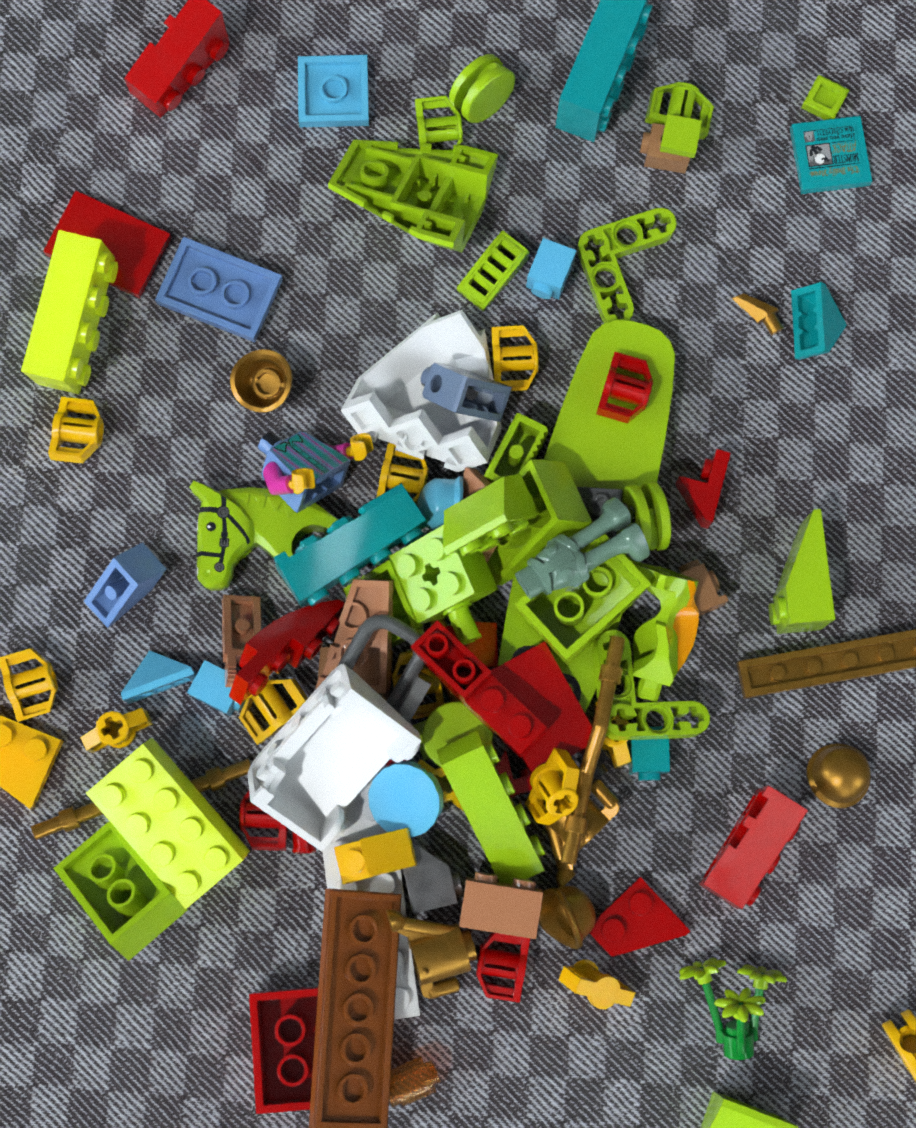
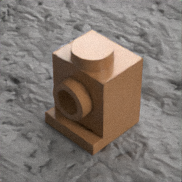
M652 123L650 133L643 132L640 153L646 154L644 167L685 174L690 158L660 152L665 125Z
M698 559L678 568L681 574L699 581L694 595L699 616L721 608L729 601L726 594L718 596L717 591H720V585L716 575L712 570L707 571L705 564H700Z

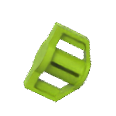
M675 82L657 87L651 92L645 117L646 123L665 125L667 116L660 114L659 111L663 93L670 92L671 97L667 114L691 118L694 101L700 105L701 109L698 120H702L699 139H705L709 132L714 106L696 86L686 82Z
M447 96L418 98L414 100L419 147L420 143L458 140L456 145H460L463 142L461 114ZM449 107L454 114L453 116L424 119L423 110Z

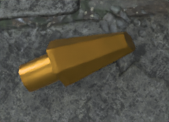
M744 293L732 298L758 324L763 322L771 336L783 329L782 324L775 315L779 311L778 308Z

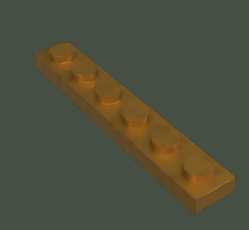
M916 629L738 661L736 665L743 699L916 668Z

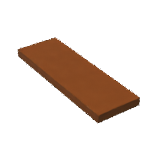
M325 889L309 1128H388L399 932L392 933L386 909L396 910L401 913L402 894Z

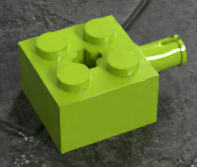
M442 525L389 556L418 624L439 621L448 617L457 639L463 645L470 644L475 639L478 640L482 637L468 607L472 603L498 590L483 553H480L478 550L465 557L462 556L461 552L446 555L443 550Z

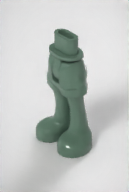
M613 497L605 501L601 508L602 514L584 529L569 537L560 534L549 540L546 547L535 558L527 560V567L515 573L518 583L529 599L542 592L545 595H549L552 591L568 586L577 587L589 579L590 571L620 554L626 553L636 562L643 561L649 557V547L641 528L637 523L628 526L631 523V514L618 498ZM622 530L619 534L586 553L580 551L606 533Z

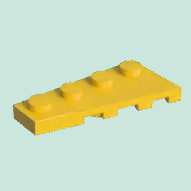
M0 715V787L26 807L34 810L64 741Z

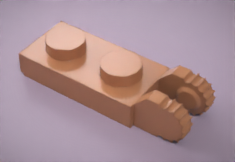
M223 594L222 650L223 662H225V687H232L237 674L236 663L240 662L246 643L261 630L260 597Z

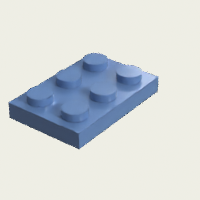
M183 237L155 301L160 306L255 343L283 278L281 274Z

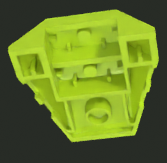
M353 140L329 180L328 188L426 243L462 253L484 210L498 154L466 145H453V150L431 149L432 144L420 143V149L399 148L398 142Z

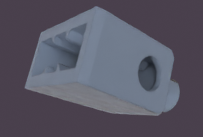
M433 363L421 375V384L424 386L423 398L458 414L501 422L512 387L471 371L440 363ZM468 388L479 392L474 400H469L466 397Z

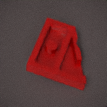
M639 877L596 918L595 926L589 934L610 957H615L686 936L690 930L648 884Z

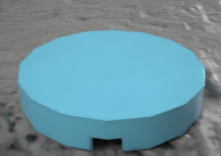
M401 761L385 767L373 779L368 792L369 808L374 820L386 832L409 828L410 836L413 838L427 832L441 815L444 807L443 791L438 779L431 772L428 773L422 768V765L415 762Z

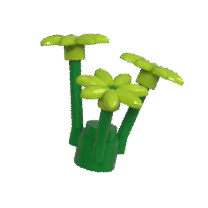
M712 957L704 963L695 961L693 966L681 968L679 970L680 980L694 976L698 984L703 987L715 1027L716 1042L723 1044L724 1056L732 1060H746L753 1057L754 1042L758 1040L759 1017L764 1015V1011L761 1008V1005L765 1003V998L763 997L764 990L768 989L769 983L775 984L776 981L786 983L787 978L779 970L767 971V968L764 966L756 968L755 966L745 964L737 970V973L748 975L749 979L753 980V987H755L754 996H751L749 988H744L740 995L734 990L726 989L724 992L726 998L715 1000L710 984L713 980L711 974L718 973V968L727 965L726 961L717 960ZM718 1007L725 1008L722 1012L723 1018L733 1016L736 1019L729 1021L726 1024V1028L723 1027ZM749 1013L751 1014L750 1024L747 1022Z

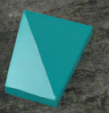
M819 282L791 290L795 359L801 360L829 353L847 324L826 284Z

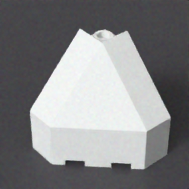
M463 310L440 317L437 312L358 377L341 412L358 434H370L372 442L375 443L377 438L395 444V450L422 460L426 455L445 462L444 468L460 472L465 470V467L472 468L488 462L502 426L501 422L452 412L423 398L424 386L421 384V375L433 363L465 369L494 380L485 329L477 332ZM468 388L466 397L469 400H474L479 392Z

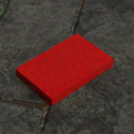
M75 190L43 252L51 258L58 230L100 239L115 257V262L118 263L116 279L114 283H109V285L140 299L172 237L166 231Z
M545 641L490 670L492 675L547 727V732L522 756L531 774L538 766L547 762L554 748L567 750L570 756L586 749L592 725Z

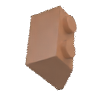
M475 872L474 878L466 877L459 927L536 939L543 891L542 889L535 888V881L513 878L512 884L497 882L498 875Z

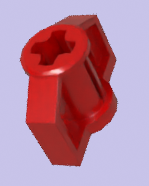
M614 352L596 415L628 424L646 409L653 386V379L646 360ZM617 367L642 374L645 381L616 373ZM610 397L637 405V407L631 410L607 403Z
M248 791L240 803L239 827L252 850L286 851L288 828L249 802L250 794ZM246 828L279 829L278 837H250Z
M492 932L480 945L476 976L487 998L520 1003L530 938ZM493 941L521 945L519 953L487 947ZM483 975L514 979V987L486 983Z

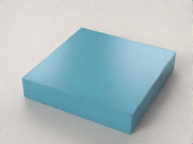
M367 55L298 56L299 127L369 126Z

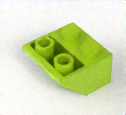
M521 474L503 476L444 510L443 550L446 555L461 552L462 556L465 557L478 550L482 553L499 545V538L507 534L514 536L531 527L528 521L540 515Z

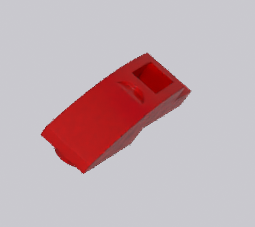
M338 599L320 602L313 607L309 605L273 621L255 634L244 647L239 666L242 669L235 676L229 697L241 705L251 694L256 697L261 693L269 680L268 676L273 671L278 674L287 663L297 668L306 658L312 660L321 649L325 637L333 638L336 635L345 603Z
M438 620L410 646L438 679L520 758L547 732V727L492 675V671Z

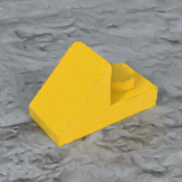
M409 828L361 838L359 841L334 847L342 884L360 881L417 865Z

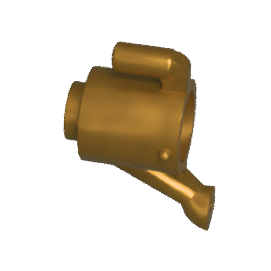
M599 779L592 783L591 792L604 805V808L600 809L589 797L585 817L589 821L586 835L581 837L579 851L620 811L619 799ZM566 816L550 826L545 825L558 868L556 874L558 888L565 886L576 875L574 865L561 862L567 832L563 831Z
M386 909L392 933L397 931L408 937V945L412 951L413 965L422 995L428 999H435L458 992L460 990L459 981L456 977L452 976L471 971L469 961L477 959L470 931L465 930L461 932L457 923L449 925L407 918L399 911Z

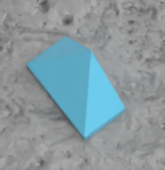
M149 650L122 690V699L131 704L193 681L197 672L188 665Z

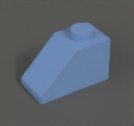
M142 542L112 559L84 602L108 628L153 589L166 571V567Z

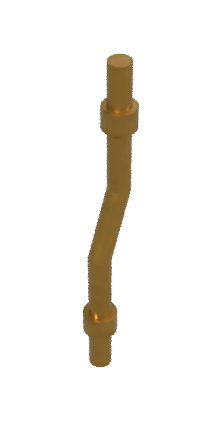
M610 637L606 662L601 664L598 678L601 681L594 722L581 763L576 789L579 802L571 815L566 816L563 830L567 832L561 859L563 863L576 865L581 837L586 835L589 820L585 819L593 777L608 729L616 685H620L623 673L620 664L625 638Z
M245 759L222 769L217 766L206 770V775L190 780V782L200 793L209 789L214 792L227 787V782L248 775L251 764L249 759ZM94 802L74 809L72 806L59 811V816L32 825L31 830L34 838L38 840L61 830L69 832L80 828V823L101 816L103 813Z

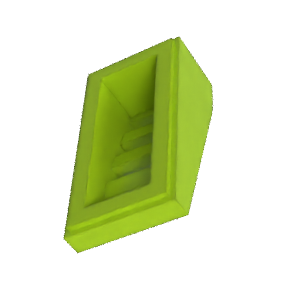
M502 230L460 282L456 290L484 312L528 261L529 251ZM500 250H505L514 258V260H510L507 256L500 252ZM493 259H495L498 263L505 267L506 270L504 272H501L490 262ZM485 270L497 280L496 283H491L480 273ZM473 281H476L488 293L485 296L482 295L471 284Z

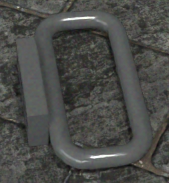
M386 614L373 615L360 625L337 666L345 664L352 670L372 634L379 629L388 630L411 645L422 634L395 617ZM414 651L386 701L408 723H410L433 681L432 677L421 672L425 663Z

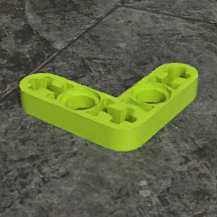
M655 208L584 232L579 238L577 247L578 257L603 323L613 320L631 321L634 312L633 302L617 258L669 241L674 234L677 223L674 214L668 209ZM656 219H659L661 224H668L663 233L658 228L648 230L646 234L647 239H643V230L652 228ZM622 229H631L636 234L637 240L630 245L622 244L617 239V233ZM588 241H593L595 245H602L598 252L601 262L596 265L593 251L585 250L588 246ZM602 271L610 272L615 277V283L608 288L601 287L597 284L595 276ZM618 291L620 294H616L615 302L619 309L625 308L622 319H618L615 314L609 315L612 309L610 296Z
M609 630L596 639L593 644V659L598 699L601 681L598 680L601 664H605L608 650H604L603 646L609 642L611 636L625 638L621 659L622 667H620L623 669L621 680L624 683V691L619 695L614 694L606 732L608 738L618 741L692 738L707 729L710 723V715L706 707L699 702L636 703L631 648L628 638L620 631ZM649 711H656L661 714L664 719L662 730H653L648 726L646 715ZM689 711L691 716L697 717L699 721L693 725V728L688 721L678 722L674 725V718H682ZM617 713H619V717L622 720H632L637 716L636 723L625 725L621 728V731H619L617 724L611 723V719L617 716Z

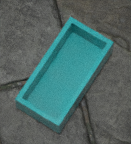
M600 0L559 98L555 128L591 142H595L599 131L605 133L612 116L611 110L614 101L618 102L624 87L625 82L623 81L626 72H630L633 66L638 43L643 41L649 25L648 19L653 5L649 4L648 0Z

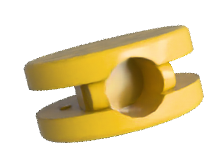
M907 1009L900 1013L906 1024L905 1026L897 1030L891 1019L882 1024V1027L916 1083V1017L910 1009Z

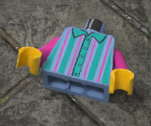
M268 432L258 444V449L267 455L261 474L266 482L269 493L279 495L296 513L342 487L350 461L353 458L356 461H361L367 456V453L374 450L371 435L368 433L352 436L350 443L333 446L319 441L306 432H298L284 441L273 432Z

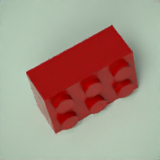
M318 987L257 991L249 994L256 1114L310 1110Z

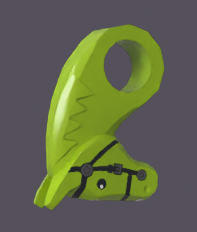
M193 480L189 488L201 501L197 522L198 581L205 589L210 591L225 590L233 579L234 569L237 564L254 548L260 547L272 558L284 551L290 557L294 555V548L298 540L305 534L311 532L327 534V529L338 519L316 503L296 513L279 495H272L267 488L247 487L218 491Z

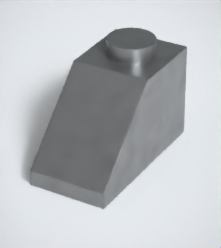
M412 843L417 865L405 868L403 871L413 914L457 904L456 896L463 894L459 873H451L449 865Z

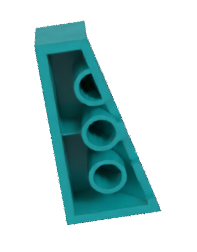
M402 483L361 506L358 510L359 517L353 519L351 515H348L332 523L327 529L328 535L321 538L319 535L314 536L313 534L300 542V546L295 550L294 555L289 557L284 551L273 557L278 573L301 607L307 603L311 607L319 604L330 595L327 590L338 583H341L342 586L353 582V579L361 576L359 571L361 568L371 562L374 566L381 564L392 555L390 551L392 548L402 542L405 546H408L424 534L422 529L425 528L426 519Z

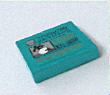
M861 116L791 125L790 134L801 194L871 185L872 176Z

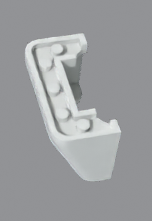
M340 664L326 677L252 762L248 770L250 802L322 852L330 842H336L345 830V824L343 823L345 817L344 809L389 759L396 763L404 759L406 761L410 760L420 747V742L422 741L420 734L357 673L345 664Z

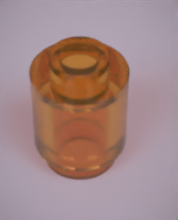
M420 1056L391 1069L389 1101L392 1107L399 1104L405 1107L437 1092L434 1084L441 1082L433 1061L425 1062L423 1057Z

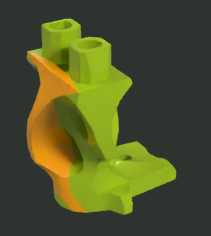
M629 559L651 583L647 591L660 600V610H658L657 615L640 625L633 637V676L638 677L635 695L645 700L657 702L662 685L671 686L675 675L685 663L693 648L699 623V610L694 600L699 581L661 566Z

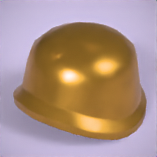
M265 349L255 350L244 355L236 362L231 371L230 385L232 393L242 406L251 411L266 413L277 409L286 401L292 388V371L288 361L281 354Z
M830 744L817 750L808 761L806 772L808 784L814 795L824 804L834 808L851 807L858 803L868 791L871 779L870 767L866 757L858 749L846 744Z
M562 886L544 890L539 917L540 926L558 942L572 949L581 948L583 940L594 928L596 921L595 909L590 898L584 891L575 886Z

